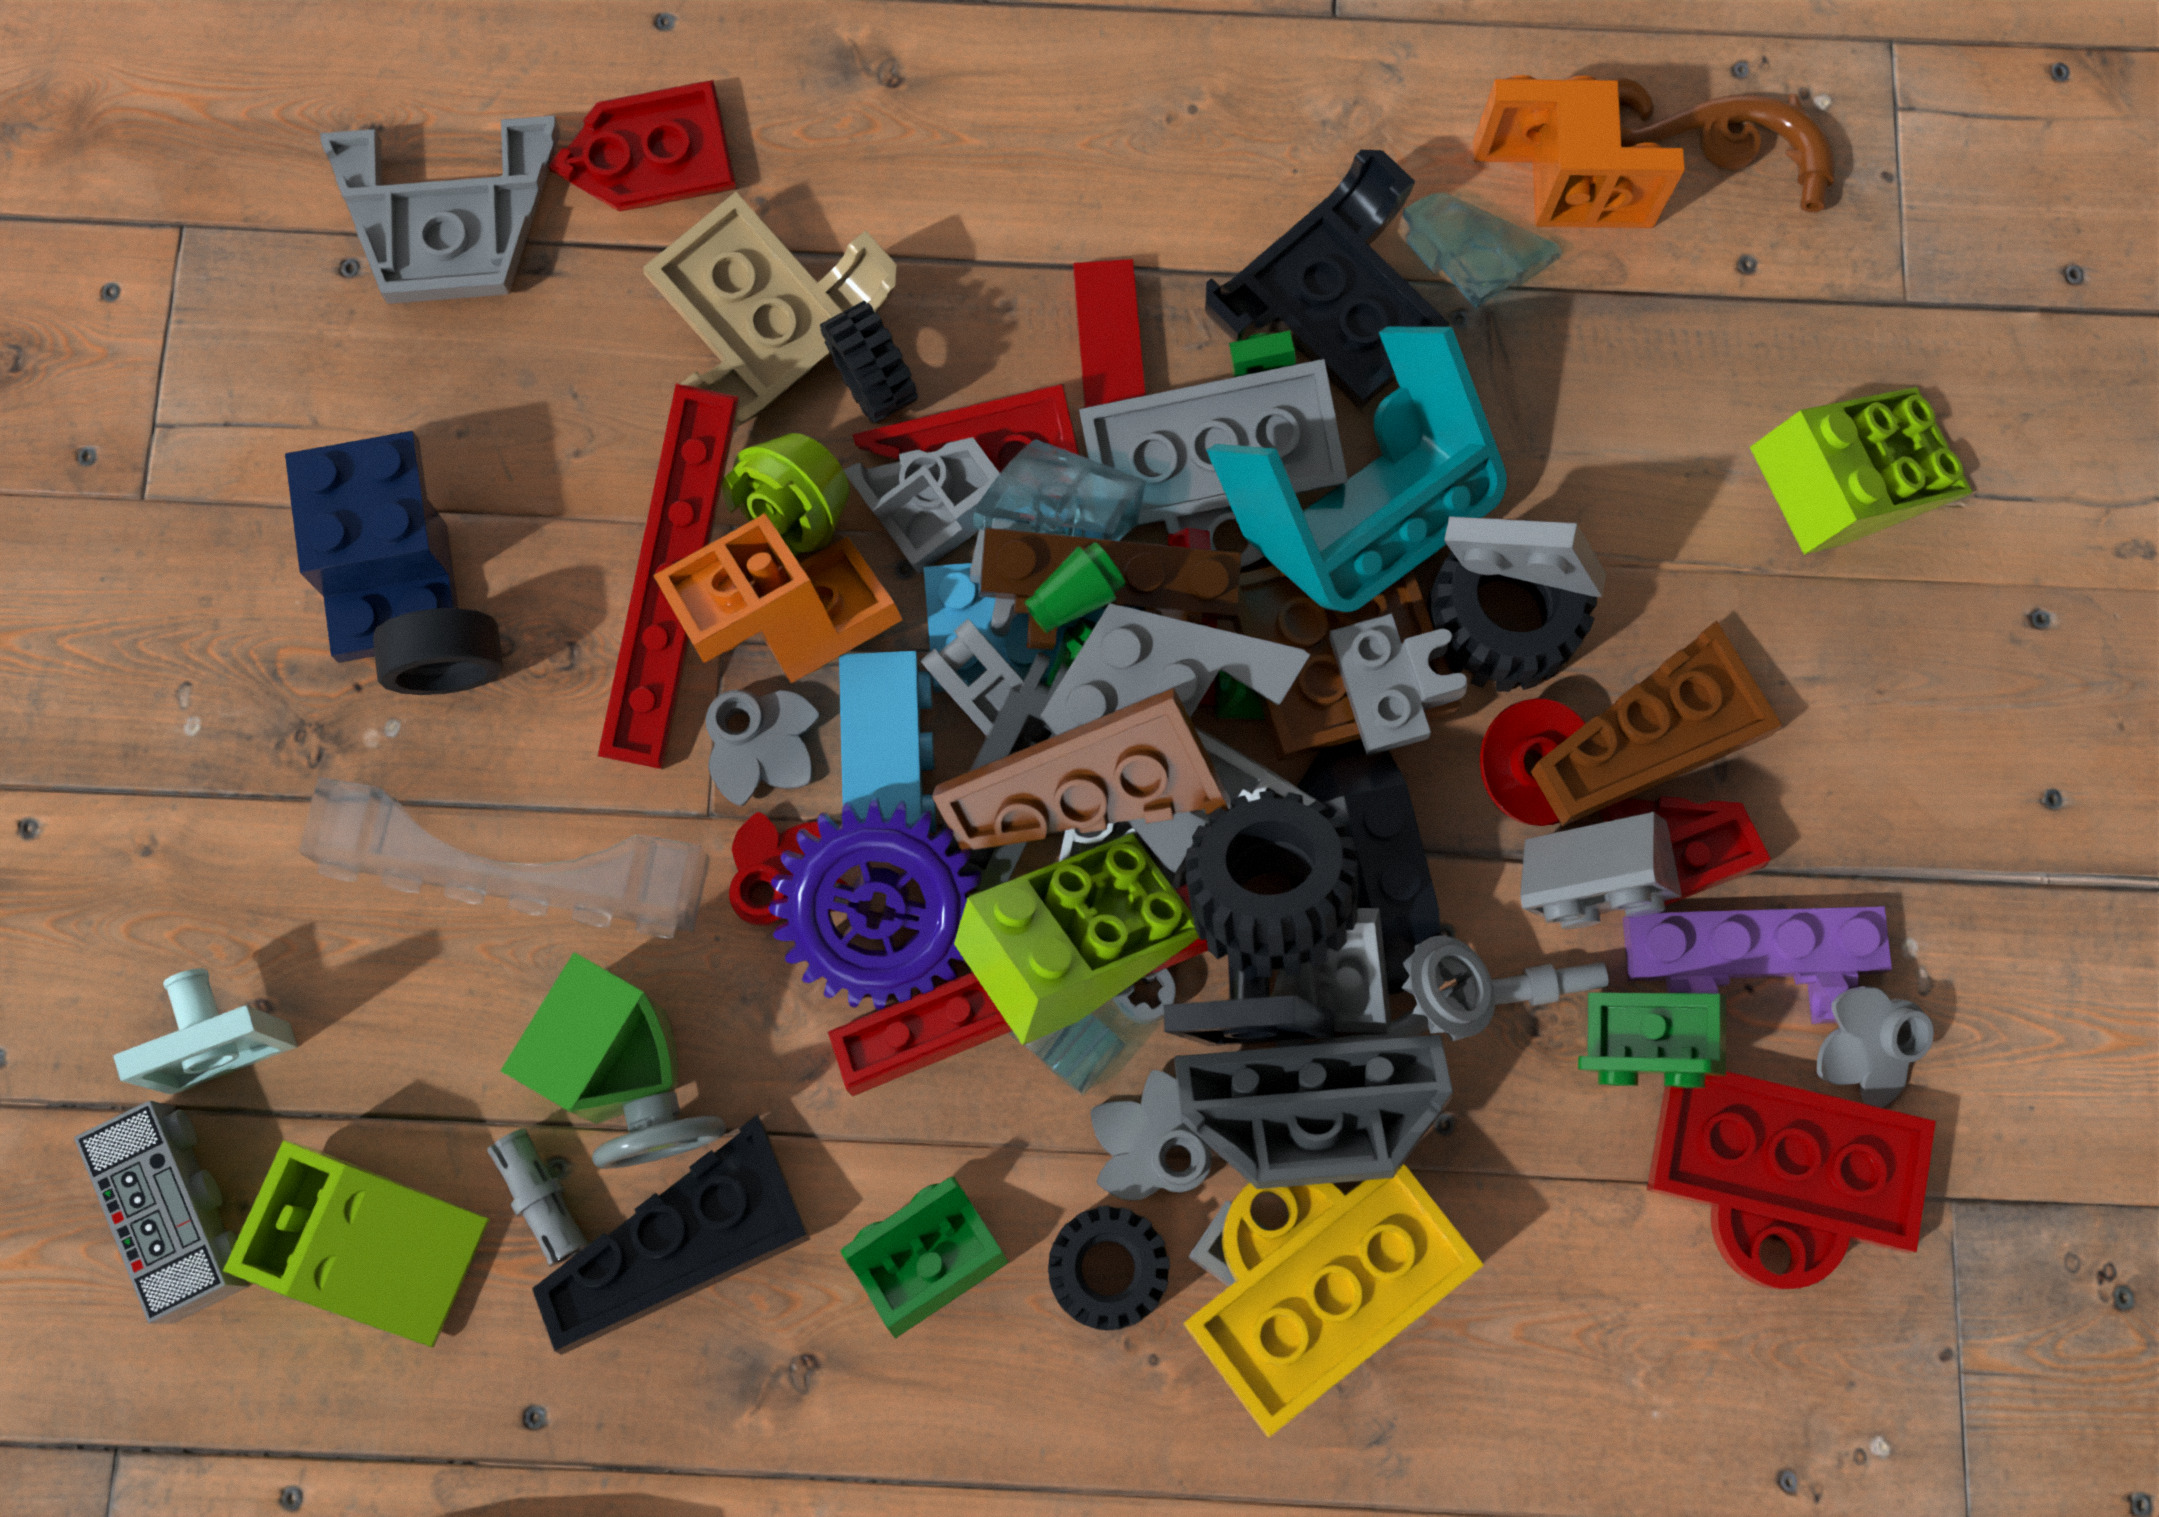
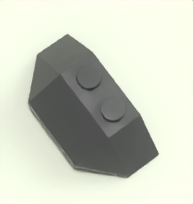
M1441 1035L1175 1056V1071L1182 1122L1256 1189L1394 1178L1450 1102L1453 1094Z

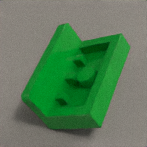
M1588 993V1056H1578V1070L1598 1073V1085L1638 1086L1639 1074H1664L1665 1087L1705 1088V1075L1726 1076V996L1722 994Z
M954 1176L947 1178L940 1184H932L923 1188L913 1197L911 1203L884 1221H877L864 1227L858 1232L854 1240L840 1251L848 1266L857 1276L885 1326L895 1339L1009 1263Z

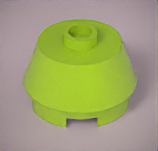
M798 433L786 434L743 449L737 454L733 463V469L722 481L723 498L729 512L732 513L739 507L748 522L766 513L794 557L799 552L809 553L810 551L822 549L830 542L850 493L846 474L832 453L816 440Z

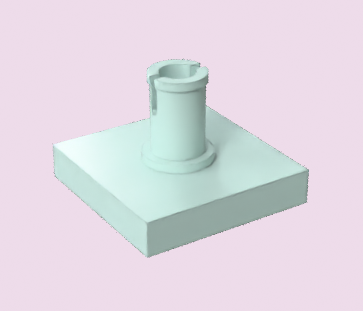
M197 968L177 973L163 982L165 990L168 991L179 1030L113 1055L120 1081L173 1095L298 1046L289 1022L248 1005L219 1015L208 979V970Z

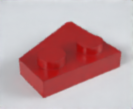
M1660 796L1657 801L1625 799L1599 810L1604 822L1655 812L1667 821L1682 897L1664 900L1665 906L1762 869L1771 861L1743 803L1711 800L1704 804H1697L1686 798Z

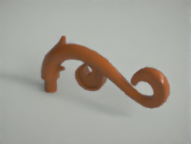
M1623 77L1608 79L1618 80L1619 105L1631 106L1640 114L1641 121H1647L1653 115L1654 105L1652 99L1640 84ZM1796 94L1789 95L1788 104L1778 99L1757 95H1730L1706 100L1636 130L1620 126L1621 147H1631L1639 143H1655L1703 127L1701 149L1706 158L1719 167L1734 170L1745 168L1758 155L1761 136L1752 123L1762 125L1777 132L1793 148L1786 150V156L1792 159L1799 167L1797 181L1803 186L1801 209L1807 212L1823 210L1827 187L1834 183V152L1829 139L1817 122L1802 107ZM1741 122H1750L1745 124L1739 135L1731 133L1727 127Z

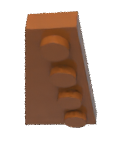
M1716 620L1684 649L1678 650L1639 684H1635L1621 695L1613 705L1598 717L1592 718L1540 759L1531 770V773L1561 825L1565 826L1773 736L1782 726V723Z

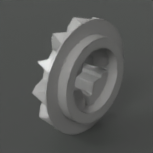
M1433 936L1415 945V952L1403 962L1410 977L1402 986V989L1413 994L1417 1002L1412 1014L1425 1015L1428 1018L1430 1034L1445 1032L1452 1042L1474 1036L1483 1031L1490 1023L1494 1013L1495 992L1490 974L1480 957L1468 945L1450 936ZM1456 979L1457 984L1452 987L1453 991L1445 999L1440 993L1439 987L1443 985L1445 980L1449 982Z

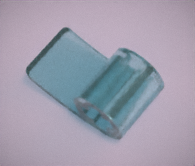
M1090 1013L1079 1022L1023 1046L1035 1054L1041 1063L1079 1095L1084 1096L1125 1047V1044L1114 1032ZM1013 1031L1007 1033L1021 1043Z

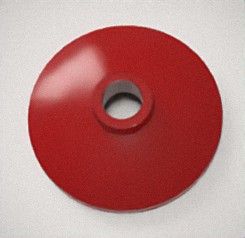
M1544 698L1527 699L1505 708L1489 725L1480 751L1481 776L1489 797L1511 819L1532 826H1548L1560 823L1532 773L1528 774L1526 772L1524 756L1526 752L1533 757L1535 766L1540 759L1585 725V722L1577 713L1566 705L1554 700Z

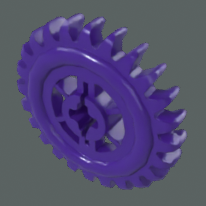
M878 798L871 800L867 817L864 819H860L851 802H846L842 809V825L838 826L827 813L822 812L817 820L821 834L820 838L810 834L806 829H800L797 833V842L804 855L794 853L791 850H785L781 854L783 865L794 875L777 874L771 880L774 889L788 896V898L774 900L769 905L770 913L777 917L788 919L786 923L777 926L773 936L780 941L795 942V945L785 955L786 962L794 964L807 961L809 963L802 976L803 982L811 983L822 976L827 979L824 990L826 998L834 997L844 988L848 990L849 1006L857 1007L865 994H871L875 1008L882 1010L885 1008L888 994L894 993L901 1003L911 999L913 987H917L923 994L934 990L936 987L933 979L934 975L948 981L957 978V969L950 961V958L964 960L955 947L954 942L967 898L972 896L966 894V892L981 882L982 874L980 871H959L969 860L971 850L959 849L952 852L946 850L954 834L953 830L949 829L948 826L934 836L928 834L932 818L929 810L925 811L913 824L907 823V806L905 801H900L897 804L890 819L884 818ZM869 861L889 862L905 871L899 875L888 868L872 869ZM860 865L862 874L856 879L853 887L836 883V880L847 870ZM912 877L919 884L926 904L909 900V890L906 883ZM874 892H882L887 895L883 912L870 910ZM829 909L847 913L850 927L843 935L836 929ZM901 926L919 930L904 945L894 946L892 935ZM857 933L869 939H883L886 951L866 950L849 941Z

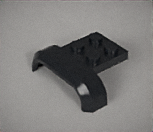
M1361 149L1355 155L1348 173L1334 191L1241 272L1221 286L1213 278L1206 282L1205 313L1234 342L1245 340L1254 334L1269 333L1275 327L1281 332L1290 330L1293 344L1311 362L1324 359L1328 379L1359 409H1362L1396 379L1379 335L1380 331L1386 327H1449L1450 325L1440 313L1369 246L1399 213L1413 189L1415 180L1383 150Z

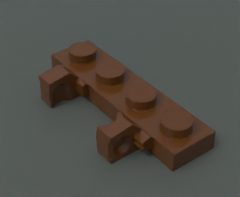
M985 528L979 596L1014 600L1015 613L1029 614L1027 649L1052 651L1056 644L1057 627L1046 634L1032 617L1024 601L1034 595L1033 592L1078 546L1085 550L1094 542L1098 543L1111 558L1126 583L1124 587L1114 593L1116 601L1111 602V604L1202 625V618L1233 621L1237 617L1241 553ZM1107 604V605H1105V606H1103V607H1101V608L1106 609L1109 604Z

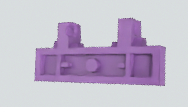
M1885 906L1661 912L1638 917H1623L1628 981L1666 980L1668 993L1719 994L1717 987L1729 985V978L1794 977L1795 985L1808 984L1812 1024L1837 1023L1831 1004L1842 992L1858 987V975L1884 974L1892 970Z

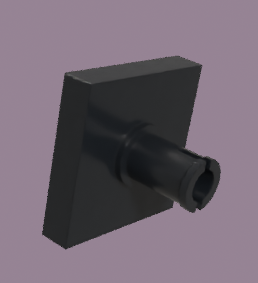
M1229 958L1230 1000L1164 1005V1032L1207 1046L1335 1038L1333 1011L1295 995L1270 997L1269 977L1257 976L1256 967L1248 965L1243 973L1230 967Z

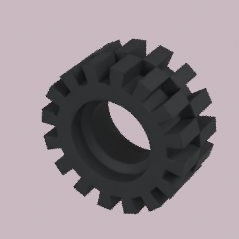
M862 301L820 324L821 334L826 340L824 341L825 345L833 356L832 360L836 368L839 369L843 376L841 378L845 385L850 388L851 394L856 403H859L865 416H868L872 423L875 424L917 401V388L910 378L912 375L908 366L902 360L903 355L893 343L892 335L888 328H884L882 319L877 312H874L873 307L869 303Z
M1098 1206V1208L1085 1210L1077 1214L1075 1218L1066 1223L1059 1231L1049 1254V1282L1058 1304L1075 1321L1094 1329L1119 1330L1142 1321L1158 1306L1169 1282L1168 1271L1170 1269V1262L1164 1245L1166 1244L1151 1226L1152 1223L1144 1216L1142 1218L1133 1213V1210L1124 1207ZM1105 1241L1116 1242L1124 1246L1130 1252L1135 1265V1273L1131 1284L1123 1292L1111 1296L1101 1295L1093 1291L1086 1284L1082 1274V1261L1087 1251L1092 1246Z

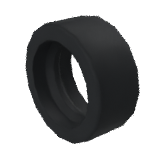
M437 608L409 612L388 619L376 627L373 635L377 680L385 689L397 693L436 695L465 691L489 683L499 677L503 669L498 624L491 615L477 610Z

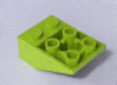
M1917 387L1802 409L1749 447L1804 555L1848 544L1964 498L1972 493L1963 475V467L1959 458L1950 450L1935 422V414L1931 405L1922 397Z
M1133 833L969 896L954 945L1022 1045H1025L1079 1022L1199 939V936L1195 930L1192 912Z
M283 1140L223 1271L297 1301L420 1344L434 1347L490 1219L312 1147Z

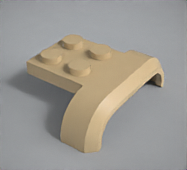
M735 192L646 264L643 270L644 275L722 361V363L705 374L700 375L697 371L694 372L681 385L739 397L740 403L734 427L736 428L762 412L831 354L824 341L826 340L821 334V323L862 301L869 303L875 313L886 304L895 290L897 265L865 230L847 246L844 256L836 266L817 283L742 197Z

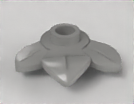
M731 690L719 695L708 708L706 728L709 736L715 743L710 755L708 768L712 780L721 794L733 804L741 807L753 796L760 781L769 786L782 789H796L809 785L812 776L811 758L799 735L809 730L818 720L820 714L816 708L801 695L785 690H779L762 697H758L746 690ZM742 713L750 717L749 726L744 731L732 732L728 729V721L733 715Z
M1861 986L1851 988L1839 994L1831 1004L1839 1029L1831 1032L1819 1049L1817 1074L1821 1079L1836 1085L1860 1083L1863 1103L1883 1108L1895 1100L1905 1087L1909 1062L1921 1059L1930 1049L1934 1037L1933 1024L1923 1010L1911 1001L1904 999L1890 1000L1882 990L1875 987Z
M1159 1070L1151 1071L1144 1086L1141 1104L1133 1101H1114L1092 1108L1090 1115L1096 1138L1104 1150L1112 1156L1100 1171L1097 1184L1111 1195L1123 1200L1136 1201L1143 1200L1161 1188L1170 1192H1187L1199 1186L1207 1177L1212 1161L1210 1147L1182 1122L1177 1080L1169 1074ZM1181 1147L1189 1153L1191 1162L1186 1170L1176 1172L1167 1166L1165 1156L1171 1148Z

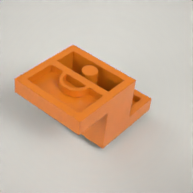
M1515 75L1506 79H1495L1473 139L1474 162H1532L1535 227L1654 228L1685 171L1683 148H1662V146L1656 143H1639L1631 147H1621L1618 80H1597L1586 75L1574 76L1567 80L1535 79L1529 75Z
M766 513L653 575L703 663L723 652L736 648L746 639L760 633L790 683L821 669L828 662L865 641L877 637L881 632L903 620L894 601L848 536L807 560L798 563Z

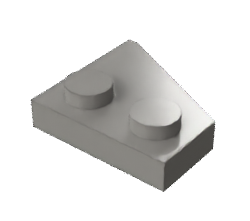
M1449 517L1444 541L1461 565L1467 570L1483 575L1499 574L1584 595L1602 597L1607 573L1577 523Z

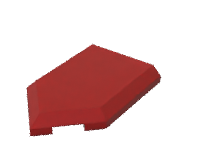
M714 80L597 102L584 118L583 128L568 148H562L548 166L551 172L618 212L737 189Z

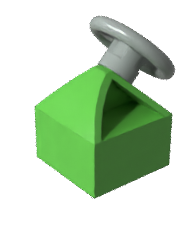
M573 952L500 1071L569 1112L595 1124L625 1114L629 1133L601 1144L592 1154L593 1163L602 1169L622 1168L668 1158L700 1148L721 1138L726 1131V1124L719 1117L702 1116L678 1119V1115L681 1112L677 1095L674 1092L677 1087L678 1076L677 1047L666 1010L640 989Z

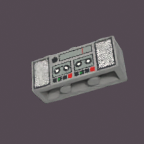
M149 1100L74 1137L148 1324H175L249 1287L246 1280L223 1271L238 1237L234 1232L230 1230L226 1232L217 1210V1207H220L223 1203L221 1192L212 1175L207 1170L201 1171L192 1150V1147L198 1143L197 1135L190 1119L182 1110H176L174 1106Z

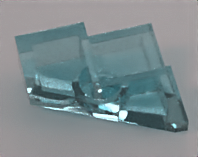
M1445 192L1428 195L1406 207L1397 230L1434 275L1443 270L1475 309L1512 283H1515L1517 287L1560 258L1563 252L1556 243Z
M1034 439L1011 460L991 484L973 512L972 526L985 530V528H991L992 523L998 518L1029 522L1030 527L1033 529L1032 532L1119 541L1138 525L1146 480Z

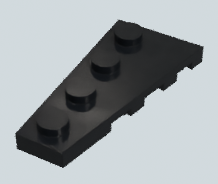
M758 1114L739 1128L740 1133L716 1152L710 1150L689 1167L691 1171L660 1195L657 1193L653 1194L635 1208L636 1213L610 1234L603 1233L532 1288L555 1352L563 1355L811 1240L763 1121Z

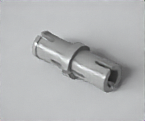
M527 1129L516 1130L488 1147L489 1155L492 1157L498 1170H500L514 1198V1201L510 1204L517 1217L524 1216L528 1226L532 1229L538 1240L539 1246L550 1267L570 1259L589 1245L580 1228L576 1225L561 1195L565 1191L564 1186L558 1177L552 1179L549 1171L540 1159Z

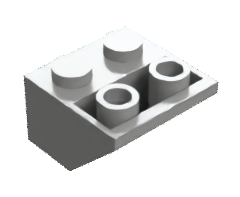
M1655 812L1525 839L1520 891L1522 909L1544 917L1546 923L1560 922L1562 929H1577L1601 923L1599 913L1613 910H1625L1626 917L1659 913L1665 910L1664 900L1682 897L1668 824L1665 819Z

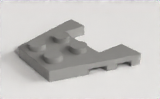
M555 115L501 119L502 176L382 185L381 140L375 129L320 133L321 144L335 173L336 182L356 226V232L379 290L387 304L509 295L549 172L548 166L552 162L560 137V127Z
M1109 603L1040 716L1057 736L1175 687L1189 717H1191L1220 670L1272 703L1280 705L1310 654L1303 649ZM1190 812L1175 813L1173 820L1146 824L1145 818L1128 821L1161 862L1175 873L1186 857L1187 848H1191L1193 845L1192 835L1199 825L1205 826L1207 823Z

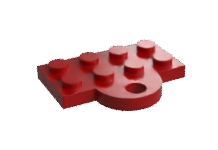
M1726 1071V1076L1705 1075V1088L1664 1087L1646 1191L1711 1206V1229L1716 1246L1727 1264L1744 1279L1758 1286L1770 1289L1804 1288L1825 1279L1838 1267L1846 1254L1850 1240L1904 1253L1917 1252L1936 1121ZM1769 1235H1776L1782 1238L1788 1244L1791 1251L1790 1264L1780 1274L1767 1270L1760 1260V1245Z

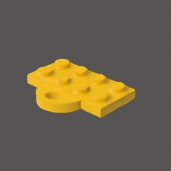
M1405 1164L1402 1165L1394 1178L1365 1180L1346 1196L1332 1183L1256 1189L1249 1183L1240 1191L1231 1204L1222 1230L1224 1258L1236 1282L1187 1319L1183 1325L1268 1438L1483 1267L1484 1264ZM1263 1193H1273L1280 1196L1288 1207L1289 1215L1285 1226L1274 1231L1260 1228L1251 1216L1250 1207L1253 1199Z

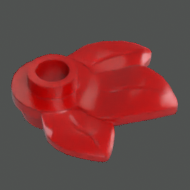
M756 812L739 828L732 844V854L738 872L733 877L729 887V900L734 912L740 919L754 926H768L783 919L770 913L769 905L774 900L788 898V896L774 889L773 899L768 904L756 905L751 901V893L754 888L763 884L773 888L771 880L777 874L794 875L783 865L781 854L785 850H791L794 853L804 855L797 842V833L800 829H806L810 834L820 838L821 834L817 822L802 823L779 834L775 825L768 817L761 812ZM841 878L836 880V883L848 885Z

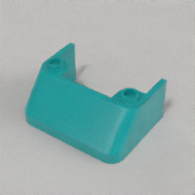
M1386 327L1379 332L1400 388L1382 400L1375 413L1374 433L1382 455L1350 477L1347 484L1339 485L1304 511H1302L1276 448L1214 444L1206 450L1245 539L1311 599L1325 609L1342 612L1358 610L1446 545L1444 539L1449 517L1482 518L1496 508L1504 496L1507 485L1506 470L1452 327Z

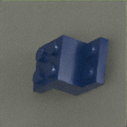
M413 431L285 453L299 571L324 597L330 653L338 663L374 657L373 635L375 629L388 619L409 612L427 609L458 608L447 524L427 499L420 442Z

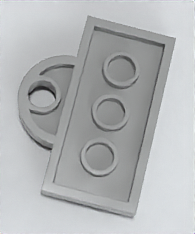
M1324 359L1079 409L1104 533L1164 521L1168 534L1176 533L1187 527L1210 531L1211 550L1218 551L1213 543L1214 530L1224 521L1237 520L1206 451L1214 444L1276 448L1295 494L1348 483ZM1250 543L1241 554L1240 568L1251 565L1263 557Z

